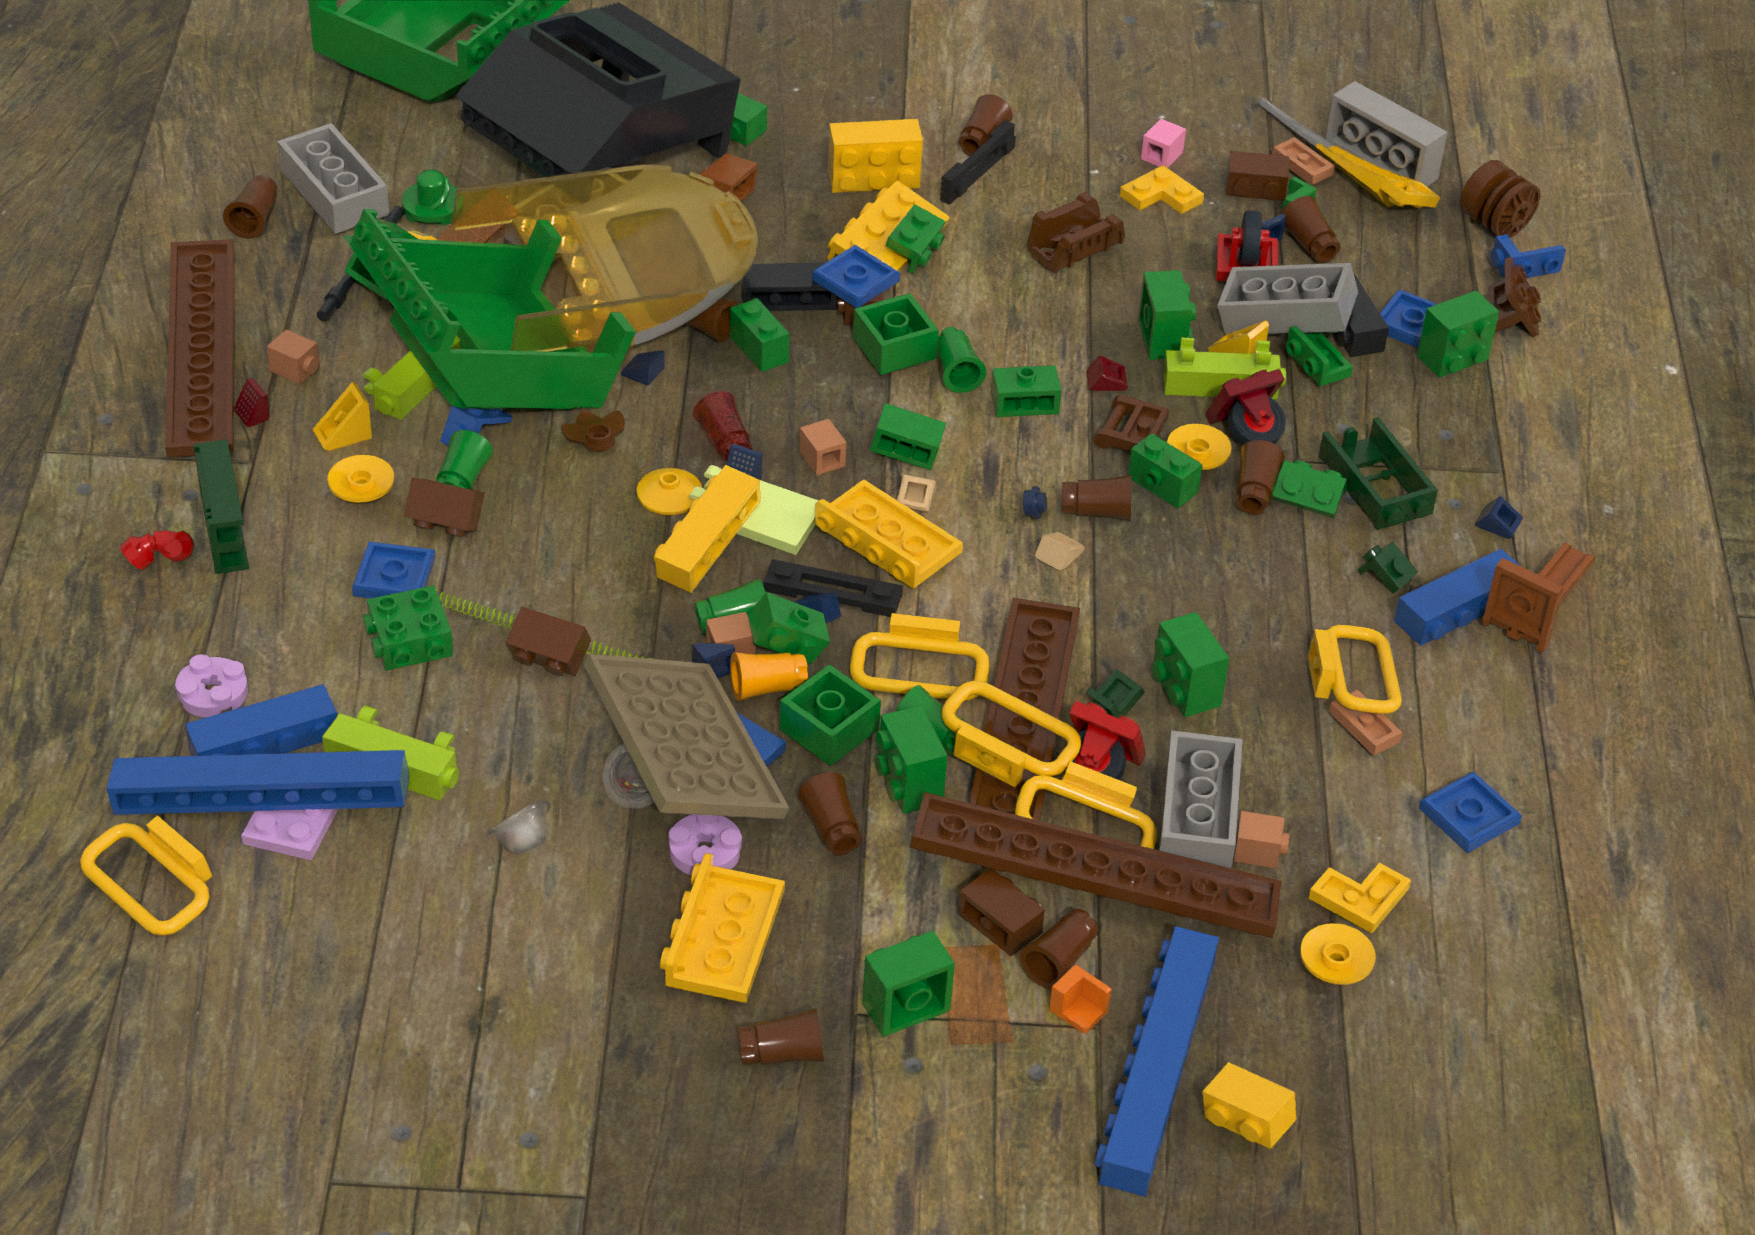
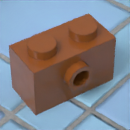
M725 153L705 171L699 173L697 179L716 187L739 204L755 190L758 163Z

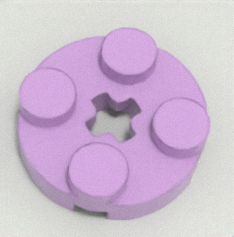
M203 654L192 657L189 665L181 670L175 682L178 701L180 700L183 703V708L188 713L199 717L221 714V710H226L232 707V710H235L243 704L248 695V683L243 664L221 657H208ZM212 684L219 685V686H213L211 690H207V689H206V686H208V685H212Z
M692 814L678 821L669 831L670 859L679 870L686 874L692 875L694 865L702 863L705 853L713 854V866L732 869L739 861L742 835L738 827L724 816ZM704 841L712 843V847L710 848L706 845H703L701 847H699L698 845L700 842Z

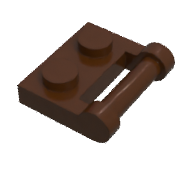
M1118 395L1111 405L1112 411L1103 428H1099L1094 435V443L1103 449L1112 446L1131 452V448L1150 434L1159 437L1168 420L1169 408L1125 395ZM1128 413L1131 414L1123 431H1115L1123 416Z

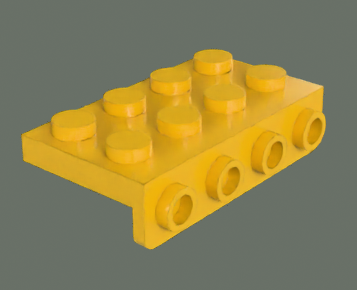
M897 180L889 188L884 187L877 195L873 204L868 202L862 209L859 218L853 217L847 223L841 235L836 233L827 246L830 249L827 260L830 261L852 246L857 245L900 272L911 259L885 245L890 234L912 206L916 204L945 220L944 227L947 225L950 217Z
M864 479L831 503L824 499H820L815 503L814 524L913 589L961 554L963 550V542Z
M705 853L702 863L694 865L691 877V885L693 887L691 891H685L681 903V913L683 914L681 919L676 918L673 922L670 937L673 942L671 947H665L662 952L660 969L665 970V986L747 1003L785 891V881L713 866V854Z

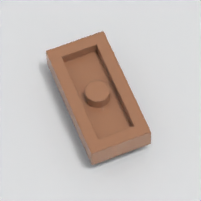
M1295 137L1273 147L1272 155L1289 156V169L1310 185L1333 176L1335 166Z
M1359 690L1350 693L1355 697L1366 698ZM1337 700L1331 702L1329 713L1373 756L1401 742L1403 733L1384 714L1359 712L1341 705Z

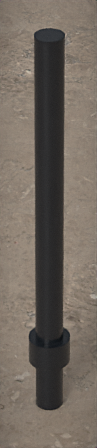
M394 206L385 221L397 225L405 213L404 209L401 206ZM345 274L338 285L329 290L324 298V304L317 312V317L321 321H327L334 310L339 309L347 299L346 294L356 279Z

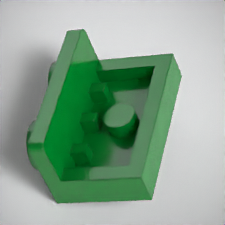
M914 204L890 234L885 246L911 259L908 272L914 274L919 266L924 268L932 255V249L937 251L945 238L942 230L946 221Z
M1296 325L1289 328L1286 351L1320 387L1351 377L1353 366L1321 332L1304 334Z
M1284 460L1273 490L1272 500L1335 519L1342 496L1347 491V479L1334 470L1326 469L1322 472L1312 469L1310 464L1300 460H1294L1293 463Z

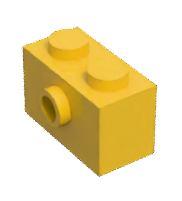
M1228 1062L1203 1090L1205 1119L1211 1121L1216 1126L1224 1127L1243 1136L1250 1142H1256L1269 1149H1272L1296 1121L1295 1092Z

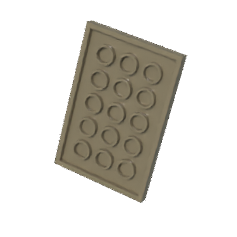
M588 654L583 665L660 813L785 818L790 808L710 664Z

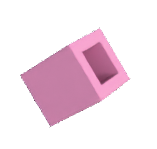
M1160 119L1143 136L1141 159L1156 166L1164 165L1168 168L1184 151L1186 129Z

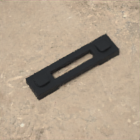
M1007 120L1003 121L990 133L989 137L991 138L962 164L957 162L941 177L943 180L941 185L943 186L941 187L942 192L940 195L942 197H940V201L950 205L958 197H961L973 183L1004 155L1009 154L1015 148L1014 123Z
M772 559L763 581L765 592L794 598L797 595L809 596L834 592L837 594L838 603L861 607L863 612L891 617L892 613L896 614L903 595V585ZM803 579H807L862 590L866 592L865 595L854 592L804 583L802 581Z

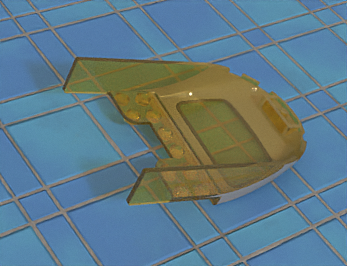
M636 165L457 189L452 227L454 230L510 223L515 227L522 244L527 245L535 224L540 219L548 220L560 234L562 240L554 257H561L579 296L562 299L558 302L556 310L518 315L515 320L511 350L548 352L597 344L610 312H621L635 329L636 333L630 347L670 332L701 314L728 293L744 277L754 262L758 235L750 213L730 191L727 193L722 192L713 186V180L702 175L690 172L688 176L671 172L672 167Z

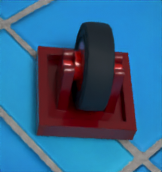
M1264 369L1252 374L1250 378L1244 380L1234 378L1225 382L1222 385V390L1212 399V404L1205 413L1209 424L1228 419L1227 423L1230 433L1241 445L1253 440H1265L1276 444L1284 433L1286 424L1284 411L1272 399L1285 380L1281 370L1276 369L1267 372Z

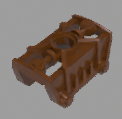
M1083 192L1077 196L1075 201L1047 213L1043 210L1035 213L1027 240V250L1050 271L1057 273L1063 267H1073L1075 262L1099 251L1106 252L1110 246L1117 243H1124V224L1114 214L1107 216L1105 219L1101 218L1097 200L1087 192ZM1043 247H1045V248H1052V249H1054V251H1052V250H1043V251H1041L1040 249L1043 248Z

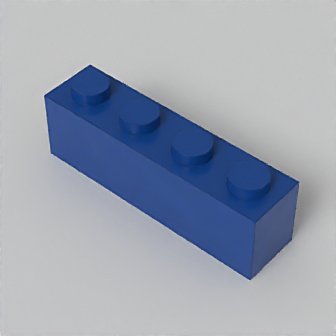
M1502 549L1486 555L1399 597L1394 622L1420 646L1432 640H1438L1446 633L1458 627H1464L1472 620L1484 615L1495 568L1502 558L1517 565L1519 564Z
M324 684L186 723L188 747L192 756L288 753L322 743V737L336 719L337 711Z

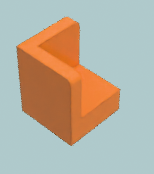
M1075 964L1052 986L1049 1011L1080 1032L1087 1033L1108 1013L1111 988Z

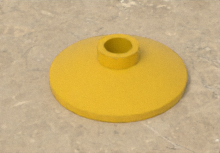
M1183 425L1173 430L1167 439V443L1203 464L1202 470L1213 469L1223 465L1231 455L1232 448L1228 437L1222 431L1209 425Z
M355 455L337 462L330 469L327 480L329 489L335 496L345 501L361 503L376 500L387 494L393 487L395 476L392 467L385 460L371 455Z
M662 468L646 474L637 485V498L641 505L651 512L661 515H678L690 511V506L694 500L689 498V495L695 487H702L698 478L688 471L677 468Z
M1331 923L1313 928L1304 936L1300 948V956L1307 970L1315 977L1332 984L1346 985L1363 980L1373 970L1376 960L1375 949L1371 941L1359 930L1343 924Z

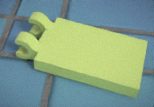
M710 465L704 473V477L709 478L704 488L695 487L689 498L693 500L700 498L707 490L710 479L714 475H718L722 469ZM760 480L761 502L737 534L796 555L815 527V503L818 500Z

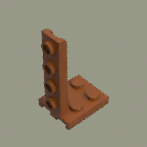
M1564 542L1539 574L1502 558L1495 568L1482 624L1489 626L1493 623L1507 630L1506 635L1517 641L1522 637L1538 645L1537 650L1543 653L1549 646L1559 606L1594 564L1595 556L1584 554Z

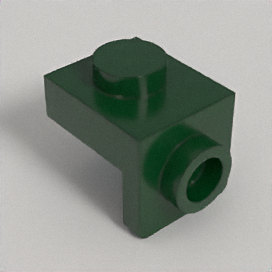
M1393 541L1382 549L1378 544L1370 549L1362 557L1366 562L1357 569L1361 575L1372 569L1392 594L1400 590L1418 573L1416 568Z
M1115 669L1097 691L1089 687L1085 693L1091 703L1102 707L1106 714L1119 718V716H1125L1145 692L1140 685L1118 669Z

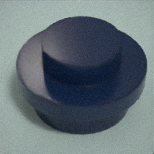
M1033 486L1031 490H1025L1023 493L1025 516H1033L1034 519H1040L1042 512L1047 511V496L1045 492L1041 493L1039 486Z

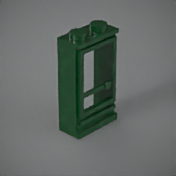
M1379 417L1373 418L1370 437L1357 441L1358 432L1354 427L1346 429L1343 435L1342 446L1337 443L1329 431L1323 432L1318 457L1322 462L1326 461L1332 470L1339 472L1343 475V478L1347 479L1348 491L1374 522L1376 530L1433 514L1438 489ZM1383 462L1388 469L1367 477L1359 470V468ZM1393 475L1408 494L1383 500L1369 482L1381 478L1388 480Z
M225 439L193 444L200 495L215 574L248 570L249 563L241 527L244 523L228 441Z

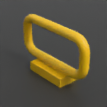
M892 613L890 633L870 632L861 636L855 642L851 655L850 675L855 683L871 691L907 694L913 687L921 685L933 698L948 699L958 687L868 676L863 669L866 650L871 646L878 645L970 656L976 661L974 681L988 683L990 663L989 656L983 648L977 644L959 641L960 621ZM971 695L965 701L972 700L980 695Z
M1335 625L1327 630H1314L1307 659L1315 697L1328 699L1330 691L1333 689V693L1341 705L1351 710L1375 714L1393 713L1401 706L1402 696L1391 647L1383 634L1374 629L1350 625ZM1338 638L1367 641L1376 646L1388 700L1359 698L1347 691L1337 642Z
M969 681L961 684L946 700L941 710L944 724L956 733L953 756L1013 787H1016L1021 781L1024 769L1036 775L1050 777L1061 774L1066 770L1069 762L1075 759L1081 748V738L1078 732L1069 724L982 681ZM980 695L1063 737L1067 741V745L1053 762H1042L960 720L955 715V712L967 697Z
M1070 761L1061 780L1046 775L1033 776L1024 783L1020 790L1015 806V815L1033 819L1030 816L1029 809L1034 794L1037 790L1044 789L1139 826L1143 832L1140 846L1151 849L1155 848L1157 841L1155 823L1145 813L1130 807L1137 787Z
M158 815L146 824L149 833L142 827L132 823L115 825L91 842L83 851L80 859L81 870L88 879L148 932L154 935L166 936L183 929L202 913L210 899L209 888L205 882L212 877V873L204 855ZM121 838H131L193 891L194 899L171 919L165 921L158 920L95 864L96 858Z

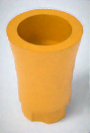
M733 652L730 660V677L736 700L741 701L775 692L793 691L794 688L799 687L808 680V666L805 656L801 654L791 655L790 653L746 654Z

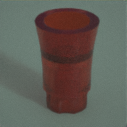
M726 391L713 392L704 396L696 404L693 416L705 430L717 452L722 455L724 460H728L732 444L753 450L749 441V434L743 425L735 398L731 393Z

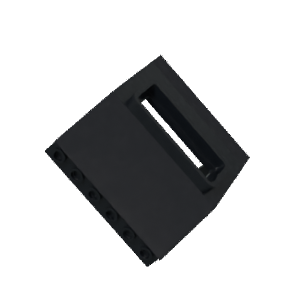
M618 2L613 5L609 4V6H601L600 9L596 7L577 13L557 15L532 22L531 25L512 29L455 97L463 101L462 122L579 201L590 197L593 173L597 170L698 139L699 146L718 158L722 157L727 153L741 79ZM603 59L602 68L593 63ZM631 75L635 80L629 81V76Z

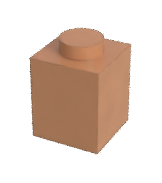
M287 329L267 346L269 371L298 384H301L310 375L314 374L320 367L317 342Z
M830 419L800 427L799 452L816 476L845 467L846 441Z
M746 612L706 620V643L733 644L736 653L755 654L756 644H754Z
M1241 811L1233 862L1277 868L1279 855H1287L1290 833L1283 832L1285 818Z

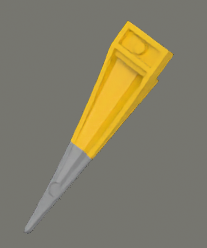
M1260 97L1257 104L1387 208L1394 205L1403 207L1405 204L1421 209L1422 206L1436 207L1441 197L1423 183L1377 166L1336 146L1298 123L1263 97Z

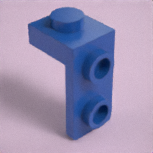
M1506 234L1496 236L1490 258L1493 266L1498 269L1504 279L1505 259L1510 256L1516 265H1521L1524 268L1527 278L1560 272L1566 249L1563 245L1520 252Z
M451 406L440 442L448 445L450 436L458 430H470L479 434L482 424L510 423L513 416L503 411V409L458 408Z

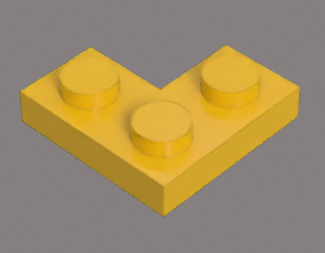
M1164 165L1120 188V197L1138 210H1142L1162 200L1183 214L1202 204L1204 193Z
M1379 863L1362 884H1359L1329 867L1310 889L1308 899L1372 934L1409 890L1411 879Z

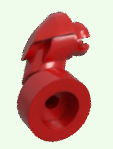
M154 530V535H150L148 532L141 537L130 536L120 545L123 555L140 570H145L154 562V552L156 550L161 552L165 558L171 559L172 562H177L189 558L194 549L193 539L190 534L185 531L175 532L170 530Z

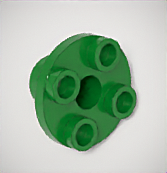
M425 170L418 174L416 184L409 187L402 196V208L406 214V219L413 223L451 224L454 221V216L461 211L463 205L462 194L459 189L449 184L448 177H445L437 170Z

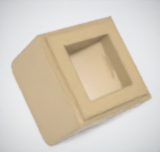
M903 474L897 501L912 510L929 513L937 489L936 481Z
M1060 532L1050 533L1042 536L1035 557L1057 570H1063L1084 551L1085 547Z

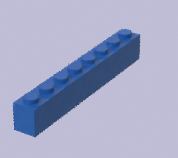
M405 750L114 758L107 792L114 815L405 807L410 775Z
M1175 926L1171 941L1166 939L1163 941L1159 961L1164 962L1163 968L1155 967L1150 989L1155 990L1154 997L1146 996L1141 1016L1146 1018L1145 1025H1137L1133 1046L1138 1049L1136 1055L1128 1054L1123 1076L1129 1078L1127 1084L1119 1083L1114 1106H1118L1119 1110L1117 1114L1110 1113L1105 1130V1136L1110 1137L1108 1145L1101 1143L1098 1150L1095 1167L1102 1168L1100 1185L1146 1197L1214 967L1219 937Z

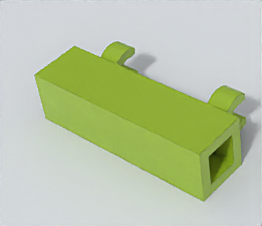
M457 336L451 349H463L459 344L460 339ZM411 350L384 375L378 369L372 367L362 374L363 378L370 381L364 386V391L374 395L375 409L400 420L437 387Z
M1181 338L1180 351L1166 350L1163 370L1164 395L1216 397L1222 390V385L1225 382L1234 378L1244 380L1264 369L1267 372L1280 369L1285 378L1280 387H1285L1286 368H1281L1279 355H1271V352H1269L1270 341H1257L1255 354L1195 352V349H1193L1194 338ZM1279 389L1273 395L1272 399H1278Z
M366 705L361 708L357 719L339 713L323 735L324 752L405 750L410 775L408 790L441 801L449 788H454L459 778V769L456 768V750L450 746L455 738L454 735L441 731L437 735L434 744L380 727L379 722L373 720L378 713V709Z

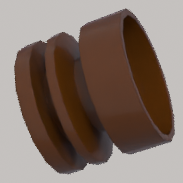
M1490 160L1480 166L1466 182L1459 203L1461 210L1478 223H1483V226L1497 236L1507 234L1511 238L1525 228L1538 208L1541 196L1540 189L1536 185L1527 181L1521 175L1517 176L1515 171L1501 161Z

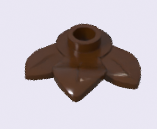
M582 409L576 419V423L563 424L561 429L567 439L583 443L589 450L604 452L614 446L615 437L623 432L625 419L619 410L609 413L602 419L589 410Z

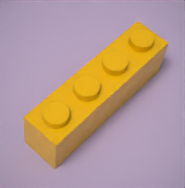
M727 465L724 466L718 475H714L710 479L707 490L703 495L693 501L690 511L683 521L680 520L675 524L672 535L666 543L660 544L656 549L654 562L656 564L657 578L692 593L761 502L760 480Z

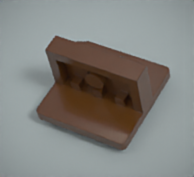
M1510 256L1505 259V279L1488 286V301L1499 311L1495 332L1504 328H1511L1515 324L1523 322L1531 336L1534 337L1539 335L1541 315L1538 310V304L1541 303V297L1535 286L1531 287L1527 282L1524 268L1521 265H1516Z

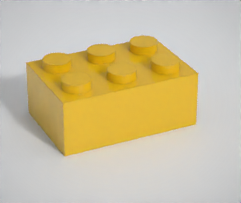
M918 119L829 123L828 175L832 193L882 190L884 187L889 188L897 180L909 189L920 188L923 138Z

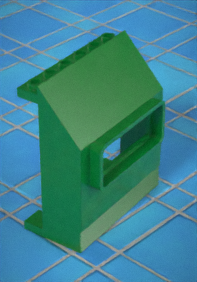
M308 0L312 44L315 53L323 54L324 57L332 58L333 61L337 60L342 65L424 100L440 102L446 100L470 80L512 29L531 25L532 22L549 18L570 0H348L339 8H337V0ZM478 24L476 30H471V38L468 41L461 39L457 41L458 62L435 53L469 25Z
M363 209L359 222L355 226L354 235H342L394 306L390 317L391 324L451 405L458 408L573 409L574 407H577V409L580 407L583 409L585 407L588 409L590 407L600 409L603 407L636 331L621 312H610L593 353H589L540 290L562 240L560 234L548 220H537L527 245L389 238L391 230L387 229L388 226L386 224H379L376 221L377 211L375 209ZM456 336L460 339L459 344L463 349H451Z

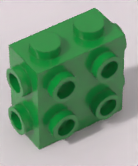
M434 585L367 599L368 614L362 615L366 634H373L374 638H371L373 655L375 659L381 658L385 671L453 656L452 631Z

